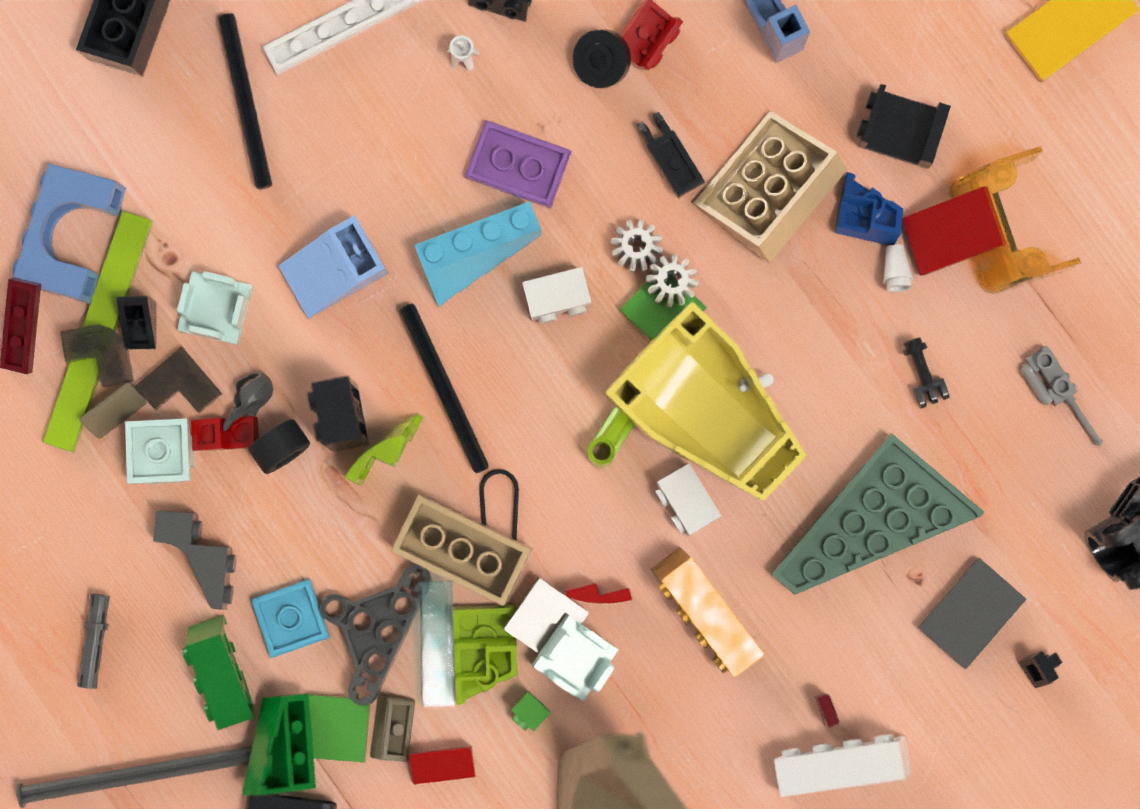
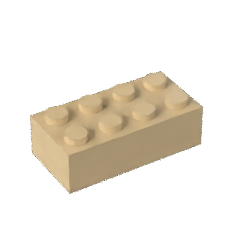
M418 495L391 552L495 603L505 606L533 548L424 495Z

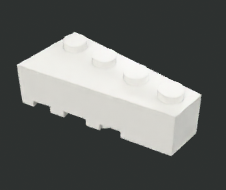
M893 734L875 736L874 741L862 742V739L843 741L844 746L832 748L831 743L812 746L813 751L802 753L800 748L782 750V756L774 759L780 797L906 779L912 773L905 735L893 737Z

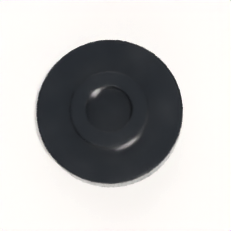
M597 29L584 34L574 47V69L578 77L591 87L607 88L616 85L625 78L630 69L631 53L629 46L622 36L612 30Z

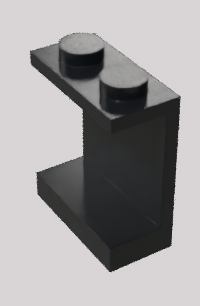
M880 84L877 91H871L865 108L870 109L867 121L861 120L856 137L861 138L859 147L929 169L934 162L951 106L941 102L936 107L886 92V85Z

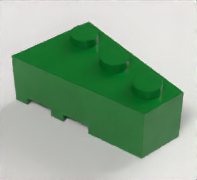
M224 615L189 626L185 648H182L187 666L192 665L196 676H193L195 688L198 694L203 693L207 704H204V710L209 722H215L217 730L253 719L255 709L243 671H240L234 656V652H236L234 643H229L224 630V626L227 624Z
M309 694L263 697L242 795L261 796L316 789Z

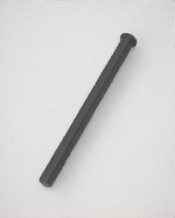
M252 746L27 786L17 783V799L19 806L25 808L26 803L245 765L249 764Z

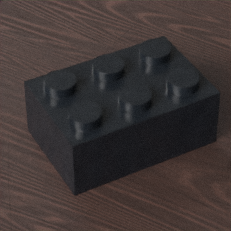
M349 376L311 383L312 391L307 392L310 409L311 411L314 410L318 417V422L313 423L317 442L320 441L323 446L333 452L369 445L358 385Z

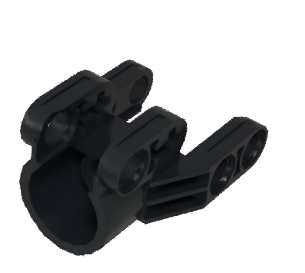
M1140 477L1128 483L1110 509V517L1085 531L1086 543L1098 565L1112 581L1125 582L1129 590L1140 588Z

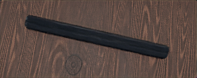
M226 13L220 15L218 20L254 183L258 190L267 189L272 186V180L236 18L233 13Z
M413 303L408 304L400 309L402 318L475 473L485 471L489 468L487 459L416 306Z

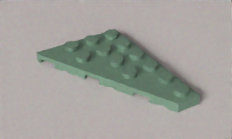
M891 433L771 575L796 595L979 518L983 515L984 511Z

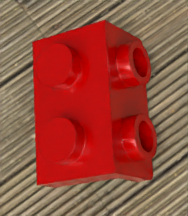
M644 0L620 34L629 46L631 64L638 70L655 68L662 60V52L665 47L678 37L680 33L679 27L682 25L683 20L679 17H672L653 0Z

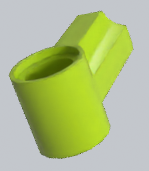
M616 406L589 445L587 452L588 460L594 467H608L635 426ZM599 445L606 446L610 451V456L606 460H598L593 455V449Z

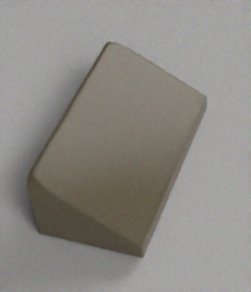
M126 382L80 417L79 421L96 438L101 439L145 406L147 401L135 385Z
M378 696L370 752L371 758L408 762L415 700Z

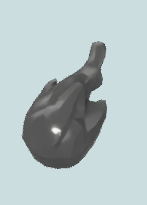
M254 372L236 382L237 393L234 397L236 406L231 410L230 415L223 423L224 432L240 417L247 414L256 416L259 409L272 397L273 385L270 378L264 372Z

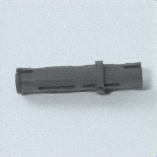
M90 594L87 621L83 622L85 637L77 687L97 689L105 630H108L109 626L106 623L110 599L108 595Z

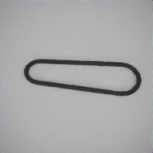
M492 470L484 476L480 483L481 523L486 525L484 498L486 481L495 474L506 475L514 484L512 539L517 540L518 481L507 470Z

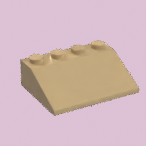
M769 111L694 201V205L744 246L770 263L843 176L847 168L838 152L774 112Z

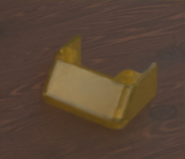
M1041 146L988 163L958 177L949 188V197L952 199L977 188L988 187L1007 245L971 258L979 285L987 293L998 294L1070 271L1081 263L1080 258L1077 257L1049 266L1047 257L1042 250L1036 247L1018 250L998 192L1007 190L1014 185L1017 179L1016 167L1034 161L1043 152Z

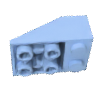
M355 215L329 229L278 265L308 319L388 274Z

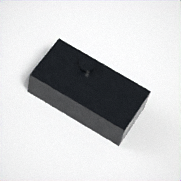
M93 0L76 50L90 61L143 77L170 0Z

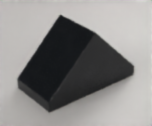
M149 296L117 297L116 302L125 349H156V302Z

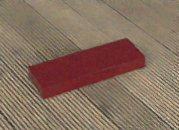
M14 277L8 279L0 368L27 375L33 372L41 283Z

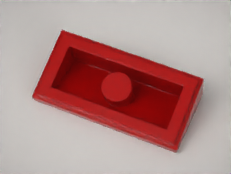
M472 746L409 754L414 785L476 777Z

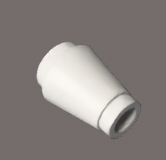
M891 245L886 247L883 284L886 285L887 291L902 292L911 289V282L914 278L904 246Z

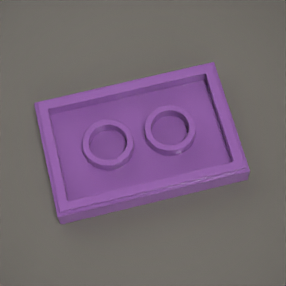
M486 120L465 174V179L551 209L572 151Z

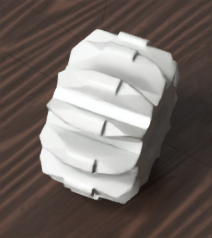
M629 220L626 222L628 231L626 232L623 228L618 227L616 233L621 238L615 237L611 239V244L619 247L612 251V256L618 257L623 255L618 262L620 267L624 266L627 261L631 262L629 266L630 272L635 271L636 263H640L641 270L646 271L647 263L645 260H648L651 264H656L658 260L653 254L662 253L663 248L654 245L659 243L662 237L661 235L651 236L655 230L654 225H650L645 231L643 230L644 220H639L638 228H634L632 221ZM634 239L641 240V246L645 247V249L640 248L639 252H633V246L628 244L629 242L634 244Z
M675 254L672 256L671 264H668L665 256L660 257L662 268L652 264L650 269L656 275L646 276L647 282L655 283V285L648 288V293L654 294L659 291L660 293L657 295L655 302L659 304L666 297L668 298L667 307L669 308L673 305V298L677 299L680 306L685 304L682 294L692 299L695 293L688 287H698L699 284L698 280L689 279L697 273L696 268L686 271L689 260L686 258L679 265L677 264L678 255ZM670 274L674 275L673 278L679 277L677 287L671 288L672 284L669 286L665 284Z

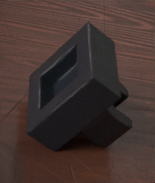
M1043 651L1028 655L1019 661L1035 689L1057 680L1059 676L1054 668L1063 663L1057 652L1049 656L1045 655Z

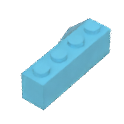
M528 201L414 246L437 305L440 307L452 296L463 291L475 280L489 273L498 264L510 258L542 235L532 205Z

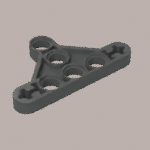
M418 564L408 566L395 587L354 602L340 595L332 594L325 597L320 604V613L323 618L341 627L356 668V673L349 685L348 693L351 700L357 705L368 706L378 697L431 585L432 578L429 570ZM420 570L422 571L421 576L425 581L423 584H416L413 590L415 593H419L416 599L410 593L401 591L404 586L410 590L413 581L409 576L411 573L417 574ZM401 598H408L412 602V610L407 615H399L395 610L396 602ZM337 600L342 603L343 612L338 617H329L326 611L327 605L331 601ZM361 613H366L371 618L370 626L366 630H357L354 626L355 617ZM388 626H394L399 631L398 639L394 643H385L382 639V631ZM376 654L382 655L385 659V667L379 672L371 671L368 666L369 659ZM363 671L372 677L379 678L377 683L371 680L367 689L371 691V695L369 697L364 696L362 700H359V693L355 690L357 686L363 687L367 678L361 677Z

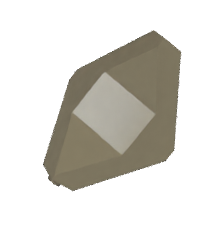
M640 732L636 735L602 734L561 753L558 764L557 809H688L652 761L645 735Z

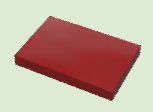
M987 186L977 188L902 218L920 276L931 274L1007 245Z

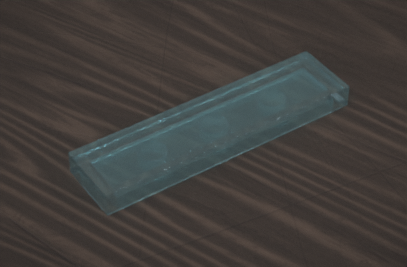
M450 580L420 581L421 706H454L453 582Z

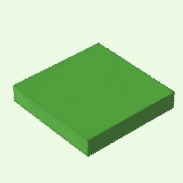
M672 274L668 275L665 284L667 286L672 284L671 288L677 287L678 280L673 278ZM646 282L620 309V312L652 341L691 302L695 303L702 311L707 307L695 296L691 299L682 294L685 299L683 306H680L677 299L673 298L672 307H667L668 298L666 297L658 304L655 302V299L660 292L649 294L648 288L655 285V283Z
M309 695L314 759L364 763L366 761L370 705H357L351 698Z

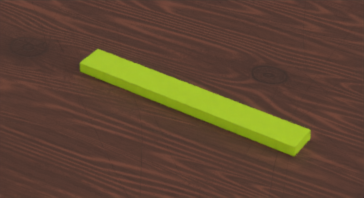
M125 211L121 213L43 443L73 453L75 451L83 428V424L79 421L80 417L86 414L90 408L120 320L116 300L117 297H128L153 223L150 219Z

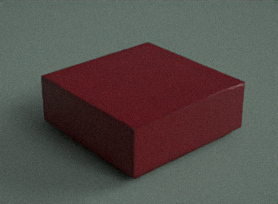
M823 693L815 696L825 726L829 728L839 724L838 722L840 721L830 695Z

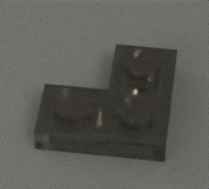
M182 346L135 386L155 410L162 407L180 391L194 409L201 413L223 394Z

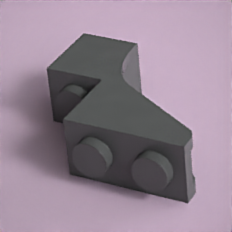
M156 511L153 542L167 543L180 549L189 559L209 606L212 609L227 610V604H232L234 593L233 585H229L230 573H234L236 569V554H232V548L196 545V539H200L202 534V521H198L197 514Z

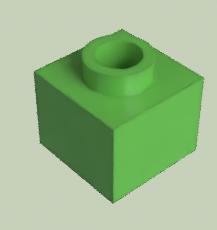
M530 691L511 709L515 714L512 720L524 731L528 728L535 731L551 713Z

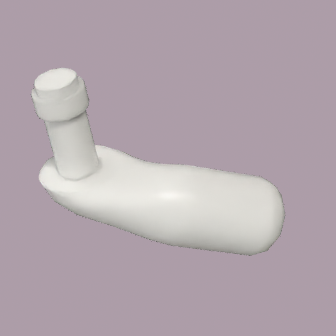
M769 373L758 377L763 388L774 383V377ZM741 378L738 382L740 391H749L746 379Z

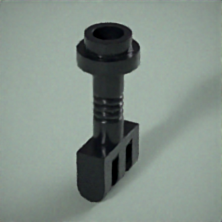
M921 337L903 343L905 347L903 353L905 356L911 355L922 384L913 388L920 409L927 407L924 394H928L932 405L938 403L935 390L939 389L943 400L949 399L950 395L944 378L933 381L922 351L928 348L926 342H922Z

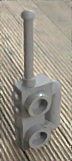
M1046 345L1024 359L1026 364L1021 368V373L1043 405L1053 403L1056 406L1065 400L1068 405L1070 404L1095 442L1094 445H1101L1102 439L1098 437L1075 402L1076 399L1073 394L1077 392L1076 384L1071 383L1070 375L1064 372L1050 348ZM1037 371L1040 372V374L1042 375V377L1044 378V380L1046 381V383H1047L1048 386L1050 387L1049 390H1047V388L1045 387V385L1043 384V382L1041 381V379H1040L1039 376L1037 375V373H1036Z

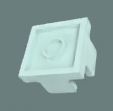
M192 271L189 284L184 283L177 309V313L180 315L177 331L239 346L253 286L237 282L235 279L205 271L202 274Z
M189 419L125 421L127 484L157 485L191 481V467H195V451H192Z
M566 614L531 665L574 697L584 701L591 689L597 693L600 691L615 669V666L610 662L618 649Z

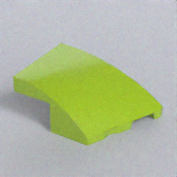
M415 414L393 428L358 458L345 478L359 486H363L375 459L395 468L408 441L412 442L423 416Z
M506 604L505 606L477 605L452 607L456 705H462L467 699L478 693L486 692L494 688L497 683L505 682L518 675L516 637L502 628L515 610L514 604Z

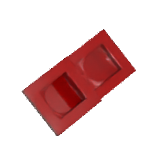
M240 417L225 432L223 430L224 418L191 420L192 451L250 448L259 438L258 417Z
M596 583L566 591L568 598L587 603L610 604L632 600L629 588L599 595Z

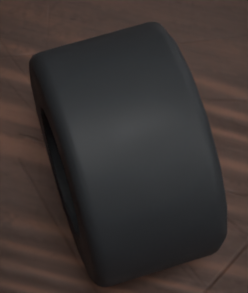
M290 419L258 438L250 446L249 452L265 474H269L302 454L309 447L310 441L294 419Z

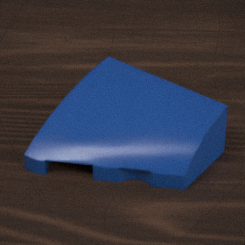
M847 172L839 202L835 233L884 245H895L901 234L903 208L895 202L883 198L881 193L873 187L870 190L866 189L854 180L856 175Z

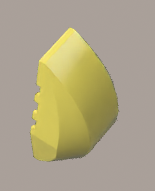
M691 302L626 367L605 394L646 437L761 501H765L807 455L786 421L783 420L776 409V405L771 397L768 396L759 382L756 373L744 358V354L739 346L695 303ZM741 378L746 379L749 391H740L738 382Z

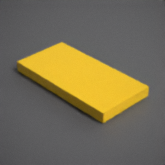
M1050 0L1007 31L1005 36L1042 83L1138 13L1140 9L1133 0Z

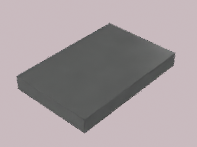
M977 558L918 626V629L961 667L967 669L1026 601V598L982 559Z

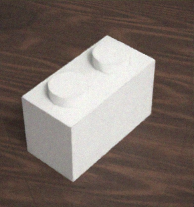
M582 267L522 282L532 321L538 320L539 324L556 321V315L568 313L569 317L578 316L586 313V308L591 307V299Z
M690 463L656 483L659 489L655 493L664 507L670 505L675 514L671 520L680 534L685 531L690 536L721 517Z

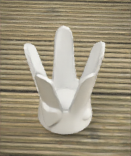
M464 35L455 37L448 49V52L452 54L451 66L454 69L457 68L460 61H463L466 68L472 70L474 68L472 54L477 56L480 54L479 50L474 47L472 40Z

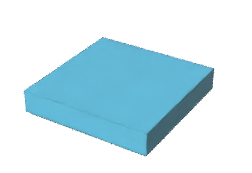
M311 579L251 599L270 658L331 638L325 620L320 613V605Z

